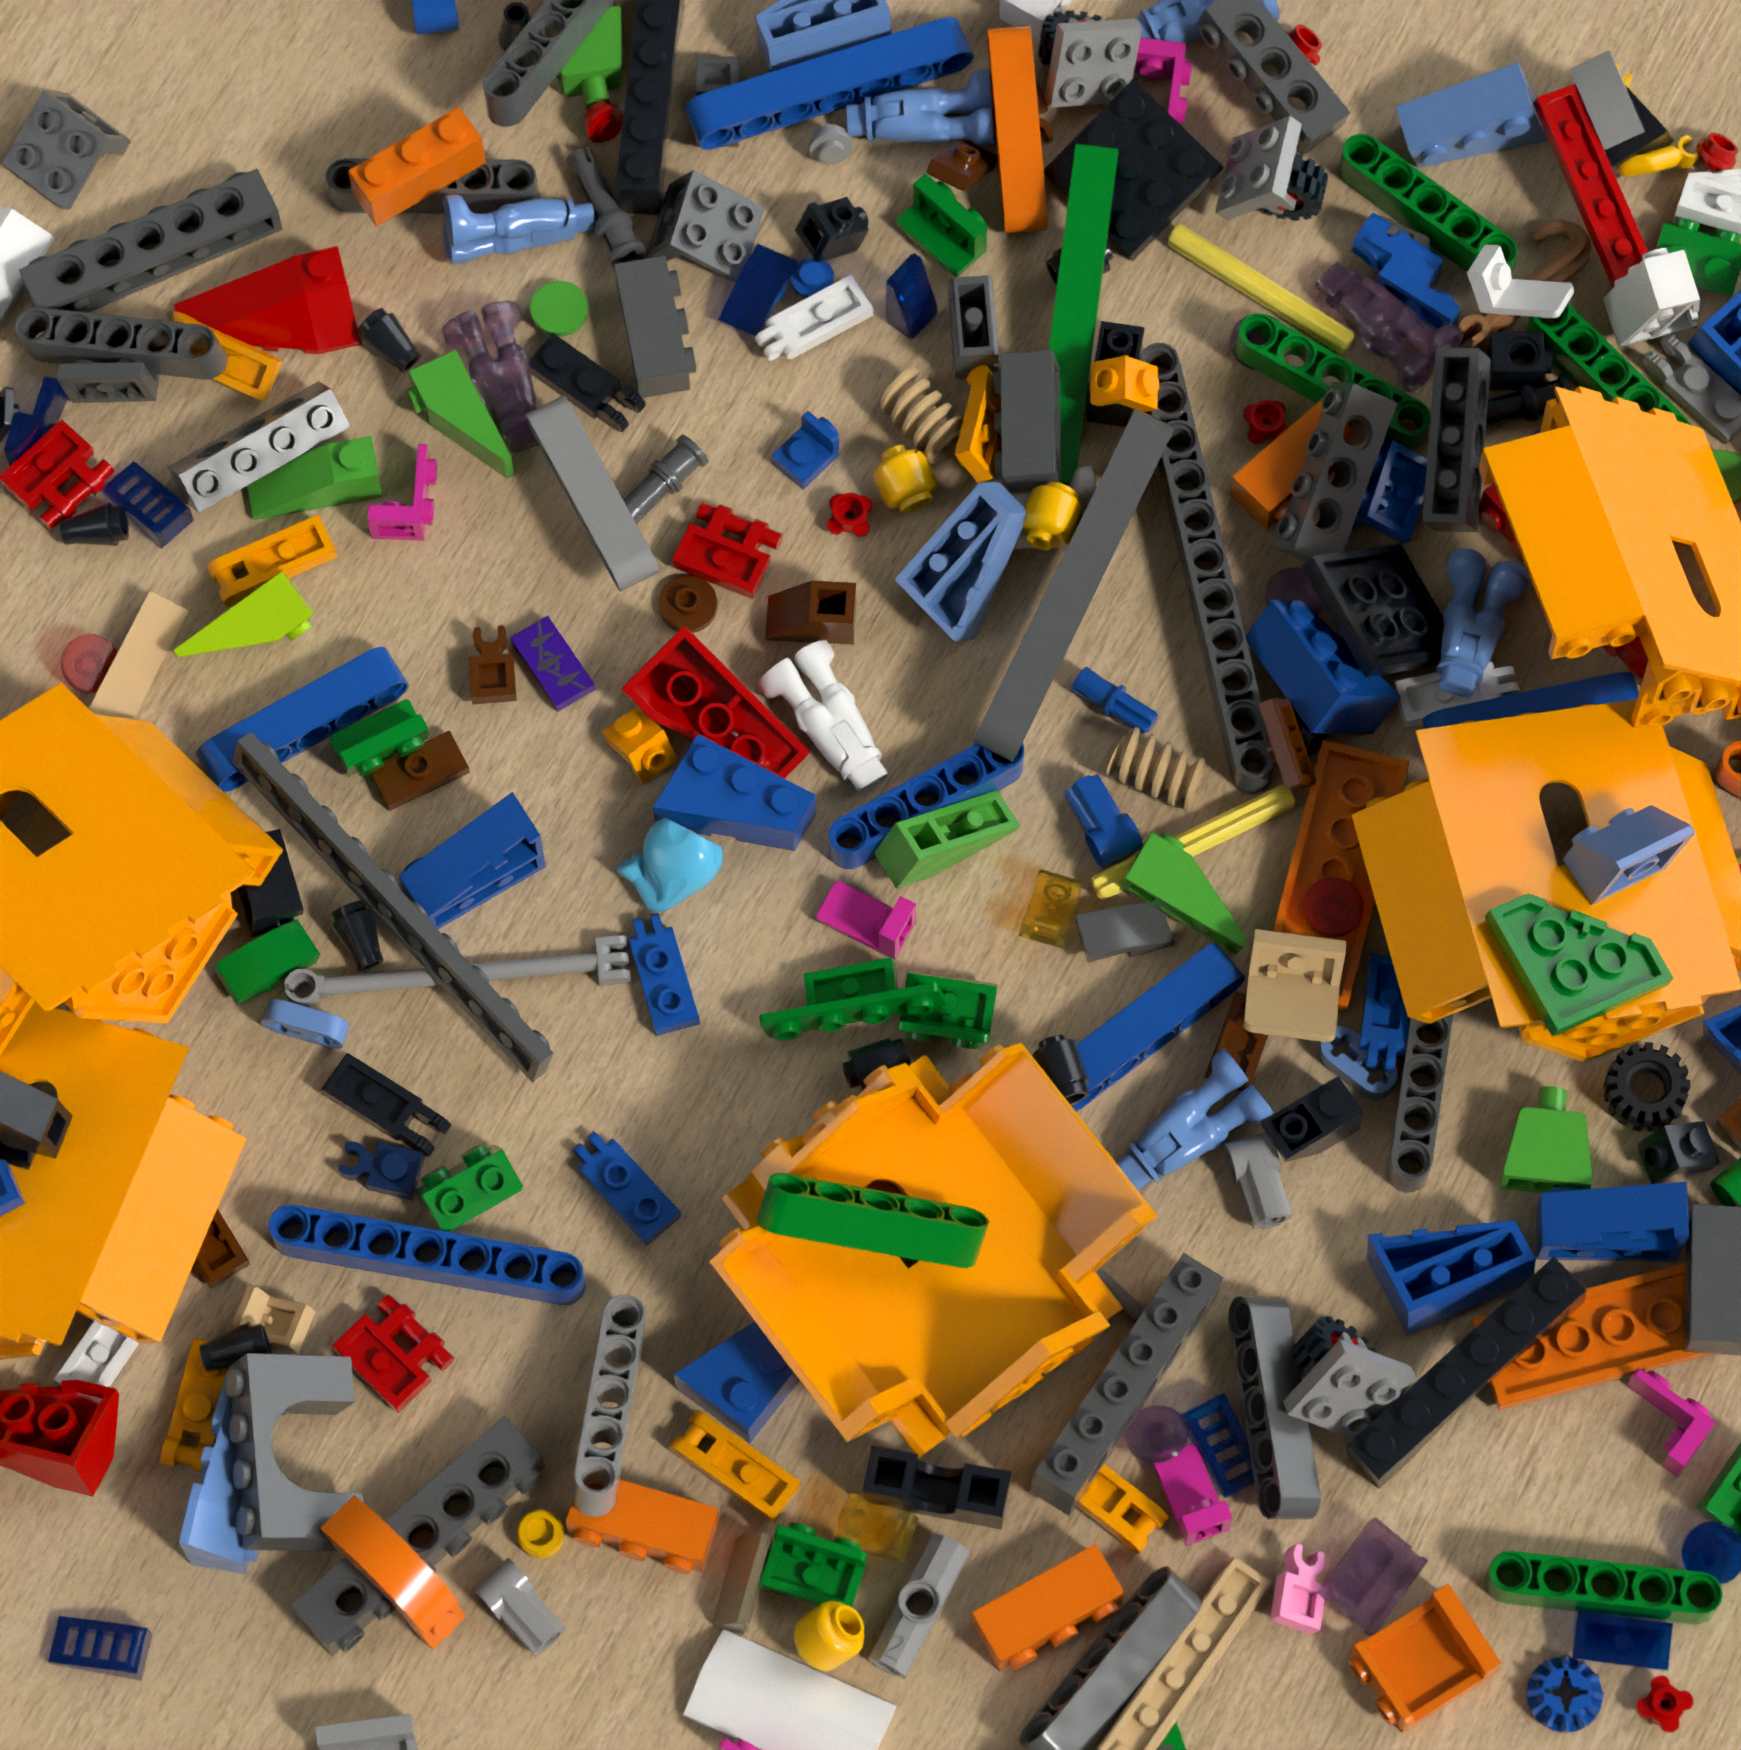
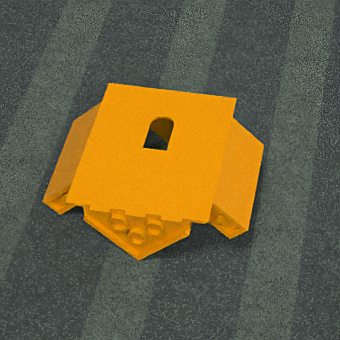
M1555 386L1554 392L1559 403H1557L1556 398L1547 401L1540 433L1483 448L1479 465V473L1484 485L1495 484L1552 633L1548 650L1550 658L1555 659L1563 656L1578 658L1590 652L1592 648L1607 644L1613 647L1622 646L1639 636L1648 657V664L1631 718L1634 728L1646 724L1650 727H1658L1670 722L1679 715L1687 713L1702 715L1718 709H1722L1726 720L1740 717L1741 522L1703 428L1678 422L1674 413L1652 408L1649 410V413L1641 411L1638 403L1616 397L1612 402L1605 401L1601 392L1579 386L1574 389V392ZM1672 541L1691 545L1713 600L1716 617L1708 615L1697 603Z
M62 682L0 720V1056L34 1002L44 1011H51L64 1002L79 1018L168 1024L238 915L232 908L230 892L243 884L261 886L283 851L266 832L152 722L94 714ZM19 791H25L34 796L72 835L36 857L1 820Z
M1637 699L1598 705L1586 704L1576 708L1541 713L1530 712L1513 717L1477 722L1466 721L1456 725L1415 730L1429 779L1411 782L1405 786L1404 792L1395 796L1375 798L1366 804L1365 809L1351 815L1407 1016L1430 1024L1492 998L1500 1027L1519 1026L1524 1043L1585 1063L1703 1015L1702 1005L1712 995L1741 990V981L1738 975L1741 972V873L1707 763L1669 746L1663 725L1650 727L1646 724L1634 728L1631 718ZM1552 782H1562L1569 785L1577 792L1580 798L1588 828L1596 826L1598 830L1609 826V821L1625 809L1633 808L1637 812L1653 805L1690 824L1696 833L1666 869L1591 905L1567 865L1558 866L1540 806L1539 794L1546 784ZM1530 893L1546 899L1545 904L1568 913L1573 909L1607 922L1606 927L1630 936L1634 932L1650 938L1674 979L1666 987L1552 1037L1484 917L1489 910Z
M34 1002L0 1056L1 1072L28 1085L36 1082H48L53 1085L57 1090L58 1100L73 1117L56 1159L35 1154L29 1170L10 1165L25 1204L0 1216V1360L39 1356L45 1342L57 1346L62 1345L75 1312L140 1344L161 1342L247 1139L233 1131L234 1125L231 1122L213 1115H209L207 1118L194 1111L195 1104L177 1095H170L189 1051V1046L158 1038L153 1033L144 1029L133 1028V1030L100 1021L99 1019L79 1018L75 1013L58 1008L44 1011Z
M1021 1042L1004 1048L1001 1044L993 1047L980 1058L979 1062L983 1067L974 1075L970 1072L966 1073L951 1086L926 1055L909 1066L906 1063L890 1069L886 1065L880 1066L864 1079L863 1082L867 1087L859 1095H851L838 1105L834 1101H830L815 1112L812 1116L815 1124L803 1135L787 1141L779 1137L768 1144L760 1152L763 1160L750 1171L748 1178L721 1198V1201L741 1226L731 1231L719 1242L722 1250L709 1262L847 1442L889 1421L892 1422L915 1454H918V1458L951 1434L955 1438L961 1437L962 1439L992 1417L990 1410L995 1412L1011 1400L1014 1401L1044 1378L1041 1375L1042 1373L1047 1374L1060 1364L1066 1363L1095 1341L1093 1336L1105 1331L1110 1326L1107 1320L1124 1309L1097 1275L1096 1271L1158 1216ZM776 1173H787L863 1188L876 1181H888L895 1184L907 1196L976 1209L988 1218L989 1225L976 1264L973 1267L959 1268L918 1261L910 1268H907L898 1256L771 1233L758 1224L757 1215L770 1176Z

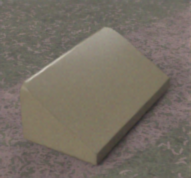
M769 1534L741 1535L736 1539L713 1618V1625L715 1627L745 1635V1632L748 1633L760 1590L759 1583L772 1548Z

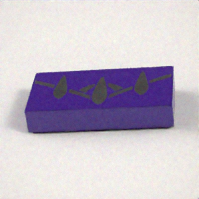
M548 615L510 637L512 646L557 712L595 690L594 682Z

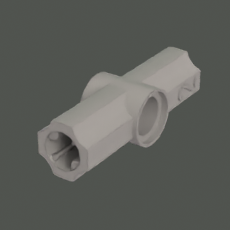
M933 1533L909 1582L900 1591L898 1603L869 1657L871 1663L893 1676L906 1679L931 1628L939 1620L941 1609L970 1555L968 1549L945 1535ZM922 1596L930 1600L933 1607L929 1613L918 1616L912 1614L906 1605L910 1599Z

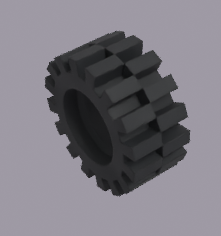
M1645 1042L1643 1048H1639L1638 1044H1634L1629 1047L1628 1052L1625 1053L1622 1050L1617 1055L1615 1061H1612L1603 1087H1606L1603 1095L1605 1102H1610L1608 1110L1613 1116L1616 1113L1620 1115L1619 1123L1625 1126L1629 1121L1634 1124L1632 1130L1641 1131L1642 1126H1648V1132L1656 1131L1659 1125H1670L1673 1118L1677 1119L1689 1096L1690 1080L1686 1078L1689 1073L1687 1066L1681 1067L1679 1065L1681 1057L1676 1052L1671 1057L1666 1054L1669 1049L1668 1047L1661 1045L1660 1049L1656 1050L1653 1049L1652 1042ZM1640 1072L1653 1073L1661 1079L1664 1085V1095L1654 1102L1640 1101L1630 1090V1079Z

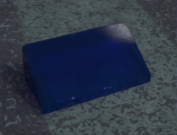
M1575 1611L1572 1659L1668 1671L1673 1623Z

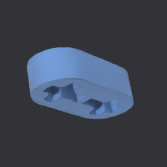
M280 999L268 1000L261 1020V1024L271 1031L333 1049L343 1047L350 1027L347 1021L336 1015Z
M1337 1026L1335 1039L1331 1042L1337 1045L1343 1041L1349 1044L1348 1054L1355 1061L1343 1053L1338 1057L1331 1054L1333 1049L1331 1042H1321L1319 1048L1321 1062L1363 1096L1375 1100L1386 1098L1392 1093L1397 1082L1398 1071L1396 1065L1394 1071L1385 1070V1054L1378 1052L1376 1067H1366L1367 1050L1359 1049L1360 1035L1348 1027ZM1361 1065L1374 1073L1379 1068L1384 1070L1385 1076L1383 1080L1386 1084L1377 1081L1374 1085L1367 1082L1369 1073Z

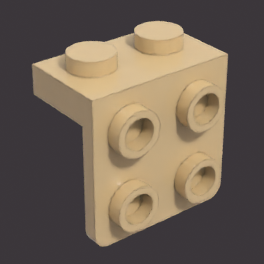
M1255 929L1248 970L1244 1028L1249 1032L1321 1042L1333 1041L1337 1028L1339 986L1346 953V941Z

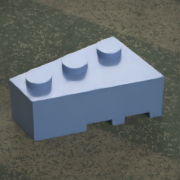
M779 0L755 16L759 50L769 73L892 34L890 9L886 0Z
M1518 62L1396 106L1408 150L1418 168L1549 141L1533 105L1536 97Z
M979 482L894 579L953 641L975 639L1023 528L1026 515L1025 508L999 482Z

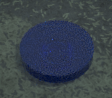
M1718 1521L1703 1522L1695 1526L1685 1537L1682 1546V1560L1686 1570L1711 1574L1719 1581L1720 1585L1733 1580L1741 1572L1740 1534L1728 1524Z

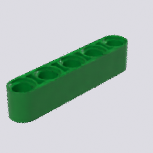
M1356 134L1345 141L1342 149L1339 174L1349 187L1404 227L1428 236L1430 238V246L1466 272H1468L1485 244L1500 245L1512 276L1517 257V245L1508 234L1374 137L1367 134ZM1363 158L1367 160L1368 163L1357 164L1353 162L1352 159ZM1394 182L1400 184L1402 188L1393 189L1388 187L1386 183ZM1430 207L1436 212L1431 214L1425 213L1419 208ZM1458 231L1465 232L1470 237L1459 238L1453 233Z
M1567 303L1558 318H1550L1556 321V325H1546L1540 321L1542 317L1530 316L1527 332L1544 333V348L1552 349V363L1562 373H1565L1574 385L1601 392L1605 401L1612 402L1614 398L1618 397L1638 403L1648 413L1652 408L1674 413L1678 422L1691 425L1688 419L1569 303ZM1570 348H1582L1587 352V354H1575L1570 350ZM1612 377L1618 383L1606 384L1600 378Z
M1253 313L1241 322L1234 347L1237 357L1242 362L1314 403L1319 402L1326 392L1331 389L1322 380L1326 376L1335 377L1341 383H1354L1397 402L1383 442L1387 443L1394 440L1410 450L1417 448L1422 443L1430 424L1431 415L1427 406L1421 401L1268 315ZM1249 334L1261 335L1266 343L1263 345L1252 344L1246 336ZM1288 355L1298 356L1303 360L1304 365L1296 367L1289 365L1284 357ZM1401 419L1412 420L1416 423L1418 429L1415 431L1405 430L1398 421Z
M776 1173L770 1176L757 1215L758 1224L763 1229L777 1235L959 1268H969L976 1264L989 1225V1220L983 1213L970 1207L787 1173Z
M1505 1551L1498 1554L1491 1562L1485 1577V1588L1488 1594L1494 1600L1505 1604L1685 1624H1702L1708 1621L1721 1604L1723 1597L1719 1581L1711 1574L1704 1572L1517 1551ZM1501 1568L1513 1569L1520 1577V1584L1514 1587L1503 1585L1499 1582L1496 1571ZM1549 1573L1560 1574L1566 1580L1568 1589L1563 1592L1551 1591L1544 1583V1576ZM1597 1578L1608 1580L1614 1587L1615 1595L1611 1597L1597 1595L1592 1588L1591 1581ZM1647 1583L1655 1585L1662 1593V1600L1655 1603L1646 1601L1639 1592V1586ZM1690 1589L1702 1590L1707 1594L1710 1605L1706 1608L1693 1606L1689 1602L1686 1592Z

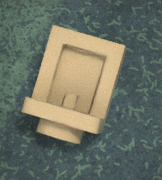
M249 1285L237 1306L232 1327L235 1329L249 1321L252 1325L263 1323L271 1348L299 1354L316 1311L307 1304L271 1297L260 1288Z

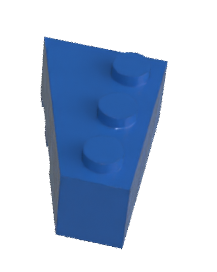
M1271 600L1245 635L1247 643L1285 697L1291 702V705L1311 733L1373 734L1401 698L1380 675L1365 677L1362 670L1355 663L1354 656L1347 644L1303 601Z
M698 734L653 806L655 823L663 818H667L687 829L697 831V834L711 836V834L730 836L739 838L740 842L795 851L816 816V795Z
M1515 1220L1456 1226V1230L1427 1233V1229L1412 1230L1410 1235L1383 1237V1233L1368 1235L1367 1259L1407 1335L1519 1289L1534 1275L1536 1258Z

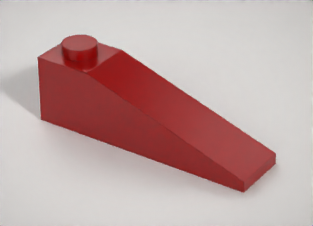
M338 246L295 255L174 304L176 312L186 314L198 322L248 345L263 347L264 351L279 352V348L302 349L305 354H323L362 345L357 331L358 327Z
M685 625L621 688L653 721L693 741L699 734L784 779L811 753Z
M77 1379L62 1380L61 1386L38 1388L34 1382L21 1383L20 1389L0 1390V1466L49 1486L93 1497L114 1459L119 1406L118 1390Z

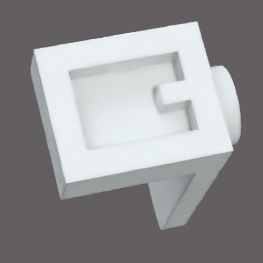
M1485 244L1467 272L1481 313L1558 318L1574 294L1572 283L1512 279L1510 267L1506 264L1500 245Z

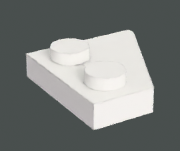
M1741 169L1724 170L1721 173H1711L1709 171L1688 173L1675 216L1741 234Z

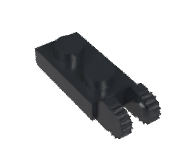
M554 333L526 363L527 371L561 396L565 395L569 402L593 419L599 418L620 433L629 426L628 420H626V417L608 403L615 398L637 413H640L646 406L645 401L636 391H633L626 384H622L621 380Z
M346 1053L321 1088L324 1096L396 1141L400 1139L413 1150L423 1152L426 1157H430L435 1147L426 1137L408 1128L415 1116L431 1129L442 1134H446L451 1127L447 1119L424 1105L420 1097L349 1053Z

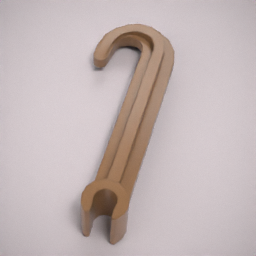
M1565 220L1550 221L1539 227L1532 234L1531 240L1534 244H1540L1555 235L1566 236L1570 244L1524 280L1567 282L1589 262L1592 250L1589 235L1579 225ZM1490 313L1469 314L1460 321L1456 345L1460 346L1467 339L1472 338L1470 348H1479L1485 353L1491 332H1502L1521 316Z

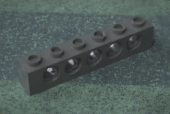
M258 168L249 172L236 173L230 176L226 182L212 188L198 189L190 193L186 199L172 205L158 206L149 211L146 216L132 222L118 223L112 226L106 233L89 240H78L72 243L66 250L50 257H38L32 260L26 267L19 269V272L34 308L89 313L281 231L283 228L278 208ZM227 209L237 210V212L229 216L221 215ZM187 226L198 227L189 233L181 232ZM147 243H158L153 249H141ZM107 260H119L113 266H101ZM68 277H79L73 283H62V281Z
M1183 1252L1035 1470L1030 1492L1066 1515H1071L1217 1298L1223 1276Z
M504 1416L385 1522L436 1572L437 1569L434 1566L447 1554L454 1557L465 1549L472 1540L470 1534L483 1522L486 1525L495 1522L506 1511L508 1506L505 1503L518 1491L522 1494L527 1493L543 1477L541 1471L545 1468L543 1457ZM491 1467L501 1468L506 1472L505 1477L496 1485H486L480 1480L481 1475L486 1469ZM462 1498L470 1502L468 1511L462 1516L452 1517L445 1513L447 1504L453 1499ZM425 1529L435 1534L432 1543L425 1548H415L409 1544L412 1535L419 1530ZM345 1557L291 1604L296 1617L332 1656L340 1649L343 1652L352 1649L364 1637L365 1632L363 1629L376 1617L379 1620H383L396 1610V1607ZM358 1593L363 1596L362 1604L358 1609L352 1612H344L338 1608L339 1601L345 1594Z

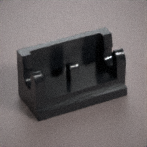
M280 829L266 832L283 851L261 886L243 884L237 888L251 937L261 936L263 933H267L295 920L294 917L303 915L304 908Z

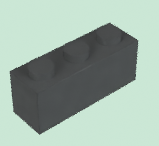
M666 255L614 264L616 284L638 394L642 398L690 390L689 373L697 371L693 348H684L682 335L689 334L685 309H676L674 297L681 296L677 270H668Z
M1053 350L1000 354L1001 370H994L995 394L997 397L1001 396V411H995L994 426L996 436L1002 437V451L995 452L997 478H1003L1009 493L1032 491L1033 488L1046 485L1049 482L1062 483L1060 366Z
M1693 1204L1688 1213L1689 1236L1686 1240L1684 1352L1741 1356V1207Z

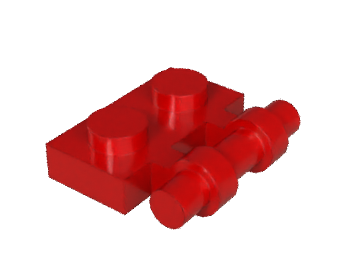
M61 419L0 475V483L29 511H32L44 500L50 508L39 519L49 530H52L61 522V519L73 517L77 513L75 508L90 494L96 496L105 488L104 482L115 470L104 459L93 469L86 465L85 462L94 455L92 446ZM73 474L79 481L62 495L56 488Z
M702 502L697 510L696 518L709 524L706 529L692 523L689 524L672 558V567L753 599L771 563L770 555L759 551L758 548L761 545H765L778 550L783 534L769 529V523L759 519H755L752 522L733 514V509L719 504L718 507ZM727 530L745 537L741 544L721 535Z
M389 1294L377 1305V1308L387 1317L379 1326L364 1314L332 1345V1348L338 1356L351 1357L352 1369L398 1414L431 1382L430 1376L421 1366L431 1360L443 1371L451 1365L455 1357L443 1347L445 1341L436 1332L429 1333L414 1319L416 1313L407 1304L400 1305ZM402 1332L416 1345L408 1354L392 1340L397 1333Z

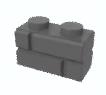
M969 276L949 279L948 304L955 378L967 379L971 370L979 365H987L994 374V370H999V348L992 276Z

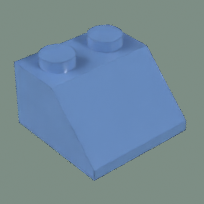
M1653 805L1637 812L1633 808H1628L1615 815L1609 821V826L1598 830L1596 826H1591L1573 837L1571 841L1574 845L1565 855L1563 861L1590 904L1593 905L1666 869L1696 832L1690 824Z

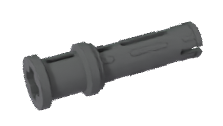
M585 147L584 152L586 156L582 148L569 154L566 161L575 175L587 203H592L594 216L597 221L595 232L598 239L605 241L611 254L609 261L612 267L615 269L614 264L644 259L647 250L642 242L637 241L631 229L633 222L630 215L620 210L596 163L592 150Z
M682 434L676 439L677 445L661 461L655 460L650 465V475L623 500L636 524L668 493H678L683 488L682 482L698 466L703 468L709 463L707 456L701 448L686 435Z

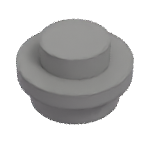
M834 124L824 125L813 133L809 143L810 154L821 163H838L850 155L852 140L841 126Z

